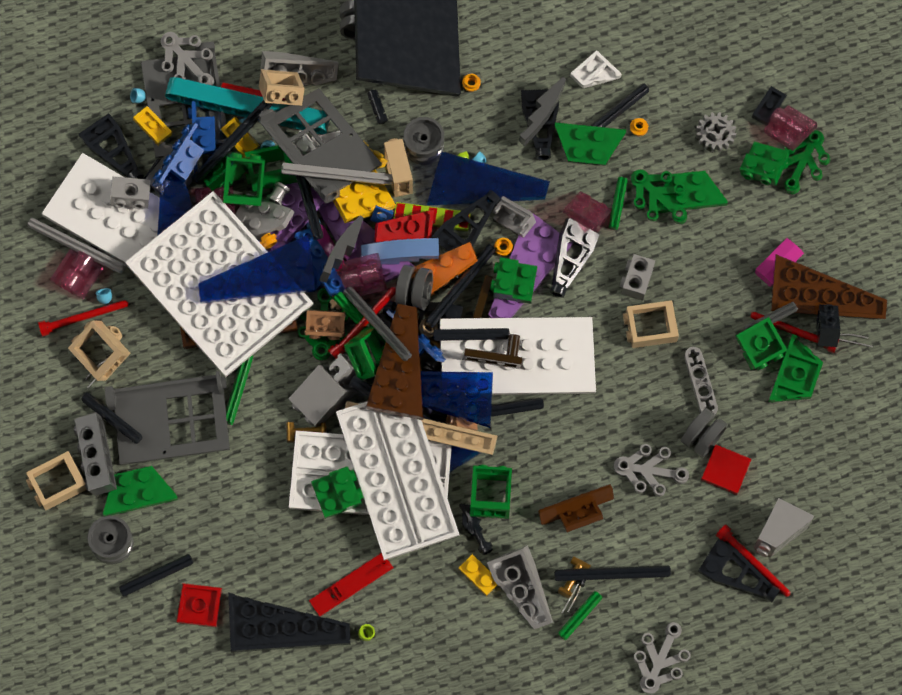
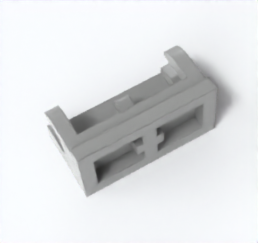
M504 196L493 210V213L496 214L493 218L494 221L523 238L536 223L532 212Z
M340 353L337 355L338 358L330 365L329 370L332 371L338 366L339 372L335 374L333 379L336 382L349 385L351 379L357 375L349 356Z

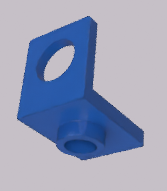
M376 205L371 221L377 223L392 219L395 208L389 211Z

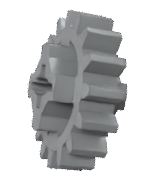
M711 112L710 117L704 115L703 120H699V126L696 127V132H698L696 138L700 139L699 145L705 144V150L710 147L711 152H714L715 149L721 152L722 147L727 150L729 144L733 145L737 134L735 133L736 126H732L733 120H727L728 115L721 117L719 112L715 116Z

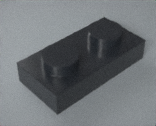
M771 86L752 114V118L768 127L787 95Z

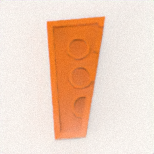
M469 242L439 255L438 259H430L415 267L417 271L421 267L433 271L432 296L435 294V291L447 285L456 275L459 276L478 260L472 244Z

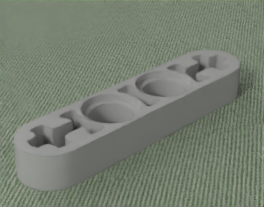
M690 347L686 350L684 359L699 411L701 413L706 408L705 401L709 400L708 405L710 408H713L712 412L715 416L718 406L702 352L697 347ZM691 352H693L694 355H698L696 357L697 365H694L692 357L689 358ZM694 370H701L704 376L696 378L693 372ZM705 387L708 389L709 394L701 396L698 393V389Z

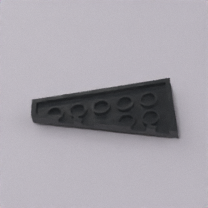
M228 592L231 653L351 645L349 623L315 616L307 612H299L295 609L268 602L264 603Z

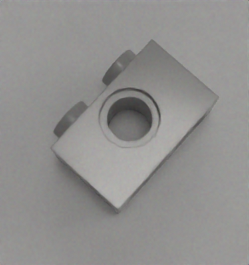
M112 176L110 205L118 208L148 209L150 180ZM126 193H133L134 195L129 196Z

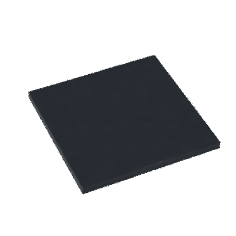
M354 0L356 80L452 96H459L461 94L457 0Z

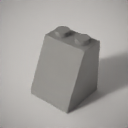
M318 365L289 397L292 407L296 411L302 412L306 416L305 420L312 426H320L321 423L328 420L357 393L350 385L336 382L333 379L338 372L335 369L329 370L330 365Z
M778 498L754 549L763 557H767V555L772 557L807 530L814 515Z

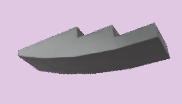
M564 77L536 100L537 110L528 117L527 124L529 127L520 134L519 142L523 146L539 132L552 114L565 87L566 79Z
M359 216L338 239L326 261L319 281L326 283L332 268L339 269L344 255L351 256L363 216Z

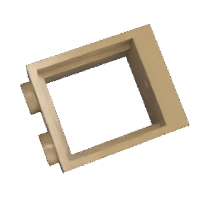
M261 69L259 89L265 103L302 106L304 86L298 72Z
M390 139L384 143V157L388 160L386 164L388 173L392 174L393 177L392 189L394 197L413 194V179L403 139Z
M672 300L627 306L626 313L623 314V320L625 325L628 324L629 331H626L627 342H631L632 348L678 341L679 334ZM664 310L668 333L637 337L633 314Z
M102 321L88 322L84 326L83 332L75 336L71 341L72 344L68 347L97 381H106L131 354ZM95 331L114 351L99 368L81 349Z
M69 451L26 472L29 477L26 482L30 490L35 489L37 495L34 498L38 506L41 507L43 505L45 510L86 490V484ZM66 463L76 484L45 499L35 477Z

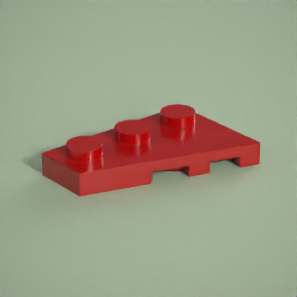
M434 210L377 222L374 242L431 238Z

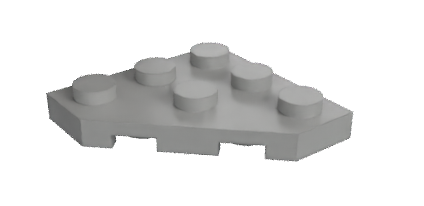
M262 199L261 206L241 204L235 216L257 240H260L267 233L285 229L295 212L288 207Z

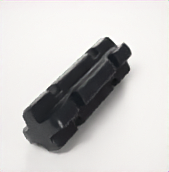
M370 90L367 96L371 100L370 104L374 115H377V123L385 124L388 118L386 113H384L385 110L381 99L378 98L379 93L377 90Z

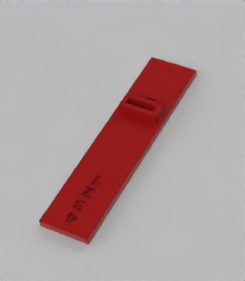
M380 553L310 599L309 602L320 617L394 567L389 560L384 561L383 555Z

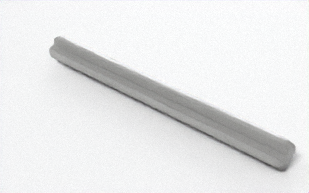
M282 163L281 173L288 175L392 185L393 183L392 174Z
M30 218L27 224L29 228L118 273H123L126 268L124 263L35 218Z

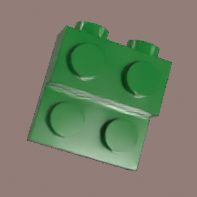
M754 141L749 154L746 153L740 167L741 176L747 180L760 181L767 186H776L790 155L789 151Z
M226 156L203 179L212 192L220 188L224 183ZM231 162L229 179L231 184L242 177L246 167L244 163Z
M500 257L499 262H495L494 273L497 274L496 280L492 279L490 291H494L493 298L531 304L537 266L519 263V260Z
M769 317L735 335L744 352L742 354L751 370L757 369L759 371L767 367L766 362L771 359L774 362L784 357L782 353L787 351Z
M348 466L311 481L325 519L362 505L361 499H364L360 487L356 489L354 481L357 480L353 469L349 470Z

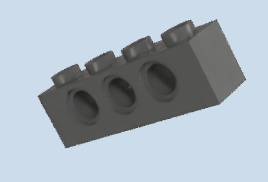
M95 412L74 419L76 425L74 426V433L79 440L77 449L82 456L81 468L86 476V480H84L86 490L95 496L116 490L117 486L103 418ZM93 434L92 438L88 440V436ZM97 451L96 455L91 458V455ZM100 469V473L95 476V472Z

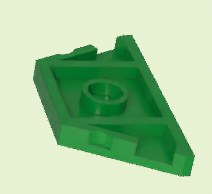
M555 122V129L568 162L605 166L626 134L625 129Z
M706 171L672 174V181L669 184H664V187L675 186L678 183H682L685 186L686 191L682 196H677L676 194L664 195L677 208L691 210L727 206L728 204L727 199ZM681 187L676 189L677 192H681L683 190V188ZM658 201V213L670 212Z
M795 334L791 336L768 402L811 399L823 362L813 355L812 351L807 346H804Z
M153 466L114 474L117 489L108 493L103 515L104 517L176 501L178 497Z

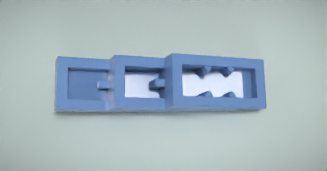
M439 238L403 239L361 245V264H399L400 261L419 262V259L439 258Z

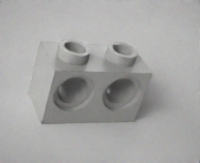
M636 254L633 255L632 260L628 259L625 268L628 273L626 277H622L619 286L623 288L621 294L644 300L655 260ZM641 266L644 268V270L637 271L635 267ZM636 283L639 287L632 288L629 284Z

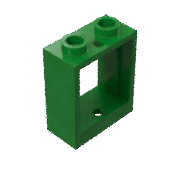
M278 145L244 152L245 157H250V154L261 155V158L265 159V163L283 159L285 163H292ZM244 163L246 166L244 170L249 171V173L245 174L247 184L252 185L253 192L257 191L258 174H254L252 166L259 164ZM281 169L264 172L263 189L275 187V182H280L284 185L296 183V175L282 174Z
M231 153L230 156L226 155L223 203L261 206L265 159L261 158V155L250 154V157H242L241 153ZM231 162L259 164L256 196L228 193Z
M373 326L363 329L344 345L356 375L360 379L376 375L385 347L382 341L386 343ZM365 339H367V342L376 360L374 362L364 342Z
M487 465L473 466L470 516L509 519L512 468H507L506 466L488 467ZM477 479L506 481L505 503L476 501Z

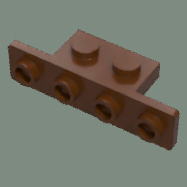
M609 484L540 509L538 511L540 522L542 525L560 519L566 532H570L603 520V514L598 505L614 499L613 488Z

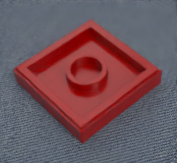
M715 445L701 481L737 495L752 459Z
M182 583L176 622L216 628L222 588Z

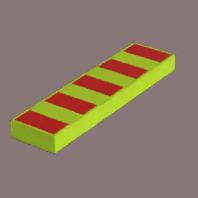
M396 202L394 218L434 210L432 227L440 228L444 222L461 211ZM461 222L453 230L468 232L469 224Z

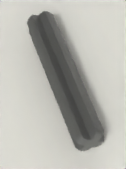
M791 302L746 325L744 329H748L767 317L770 318L772 323H775L796 312L798 308L794 302Z

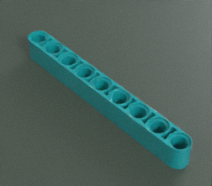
M177 77L169 78L165 97L171 101L192 105V101H195L197 107L245 118L264 100L261 96ZM272 103L270 109L278 112L288 105ZM309 107L299 112L310 126L327 117L324 111ZM296 115L278 124L302 131L306 129ZM329 121L315 128L316 134H326Z

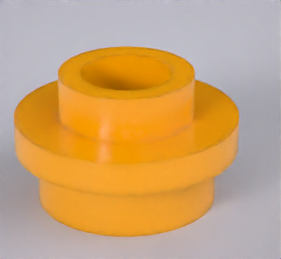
M468 74L462 80L463 88L469 92L478 90L481 85L480 78L475 74ZM473 81L475 84L469 85L468 82Z
M642 118L632 120L630 123L631 133L635 136L645 135L648 131V123ZM640 124L642 128H637L636 125Z
M265 234L260 238V244L265 249L273 247L278 242L276 234Z
M507 238L497 239L494 243L495 252L500 256L509 255L513 249L512 242ZM505 245L507 248L502 250L500 246Z

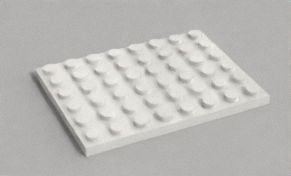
M214 191L125 262L128 268L225 378L313 305L309 297Z

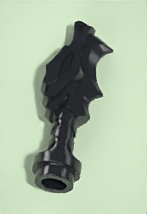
M465 503L459 504L462 510V526L466 531L468 530L469 534L471 533V536H475L480 545L478 551L482 555L489 554L493 551V545L491 542H486L481 533L483 530L480 526L481 519L470 516V505H465Z

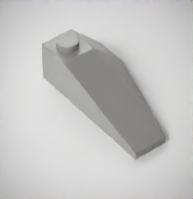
M262 51L260 70L298 72L303 86L312 83L319 85L337 80L339 62L284 52Z
M528 545L487 562L495 583L514 602L519 612L533 629L553 623L538 571Z

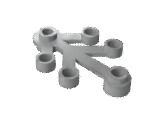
M174 32L165 33L161 38V45L166 49L162 69L168 73L173 71L172 58L174 51L178 55L177 74L174 77L186 79L184 76L186 64L198 77L199 83H203V78L207 77L208 81L204 84L214 85V78L208 73H203L191 59L211 60L213 57L212 51L208 48H204L202 51L183 50L179 46L191 45L199 47L201 39L197 35H192L190 38H181ZM172 38V42L168 44L167 40ZM193 39H198L196 44H192ZM205 52H210L208 57H204ZM169 63L171 65L170 68L165 69L166 64Z
M649 444L641 445L640 450L629 458L619 457L614 462L615 472L618 475L626 476L638 494L645 492L646 484L643 481H639L633 472L642 474L657 497H662L665 494L666 488L663 484H659L653 475L673 478L677 484H685L689 478V472L685 468L670 470L654 467L662 460H667L670 457L671 451L668 447H662L657 455L642 465L634 463L643 456L647 457L651 454L652 448ZM648 448L649 452L644 453L642 449ZM662 451H667V452H668V455H667V456H663V455L661 454V452H662ZM625 463L627 468H621L620 464ZM683 472L685 477H679L678 473ZM641 484L644 489L638 490L637 485ZM657 488H662V489H663V492H662V493H658V492L656 491V489H657Z
M672 622L667 625L665 629L666 639L659 655L653 644V635L645 633L642 636V644L646 646L653 664L651 673L645 663L646 654L643 651H637L634 654L633 659L638 664L643 676L640 680V687L647 694L657 692L660 684L671 680H680L683 675L682 670L675 667L670 673L658 676L661 669L680 662H688L690 659V652L686 649L681 650L677 655L666 658L673 640L677 639L682 632L681 626L678 623ZM671 627L677 628V632H676V633H672V632L670 631V628H671ZM644 637H650L651 642H645ZM686 653L688 658L682 659L681 654ZM641 654L643 660H637L636 655ZM678 671L680 673V676L675 677L673 675V672ZM648 680L653 681L654 685L652 687L647 685L646 682Z

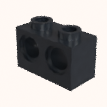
M819 304L816 318L818 346L837 347L840 319L838 306Z

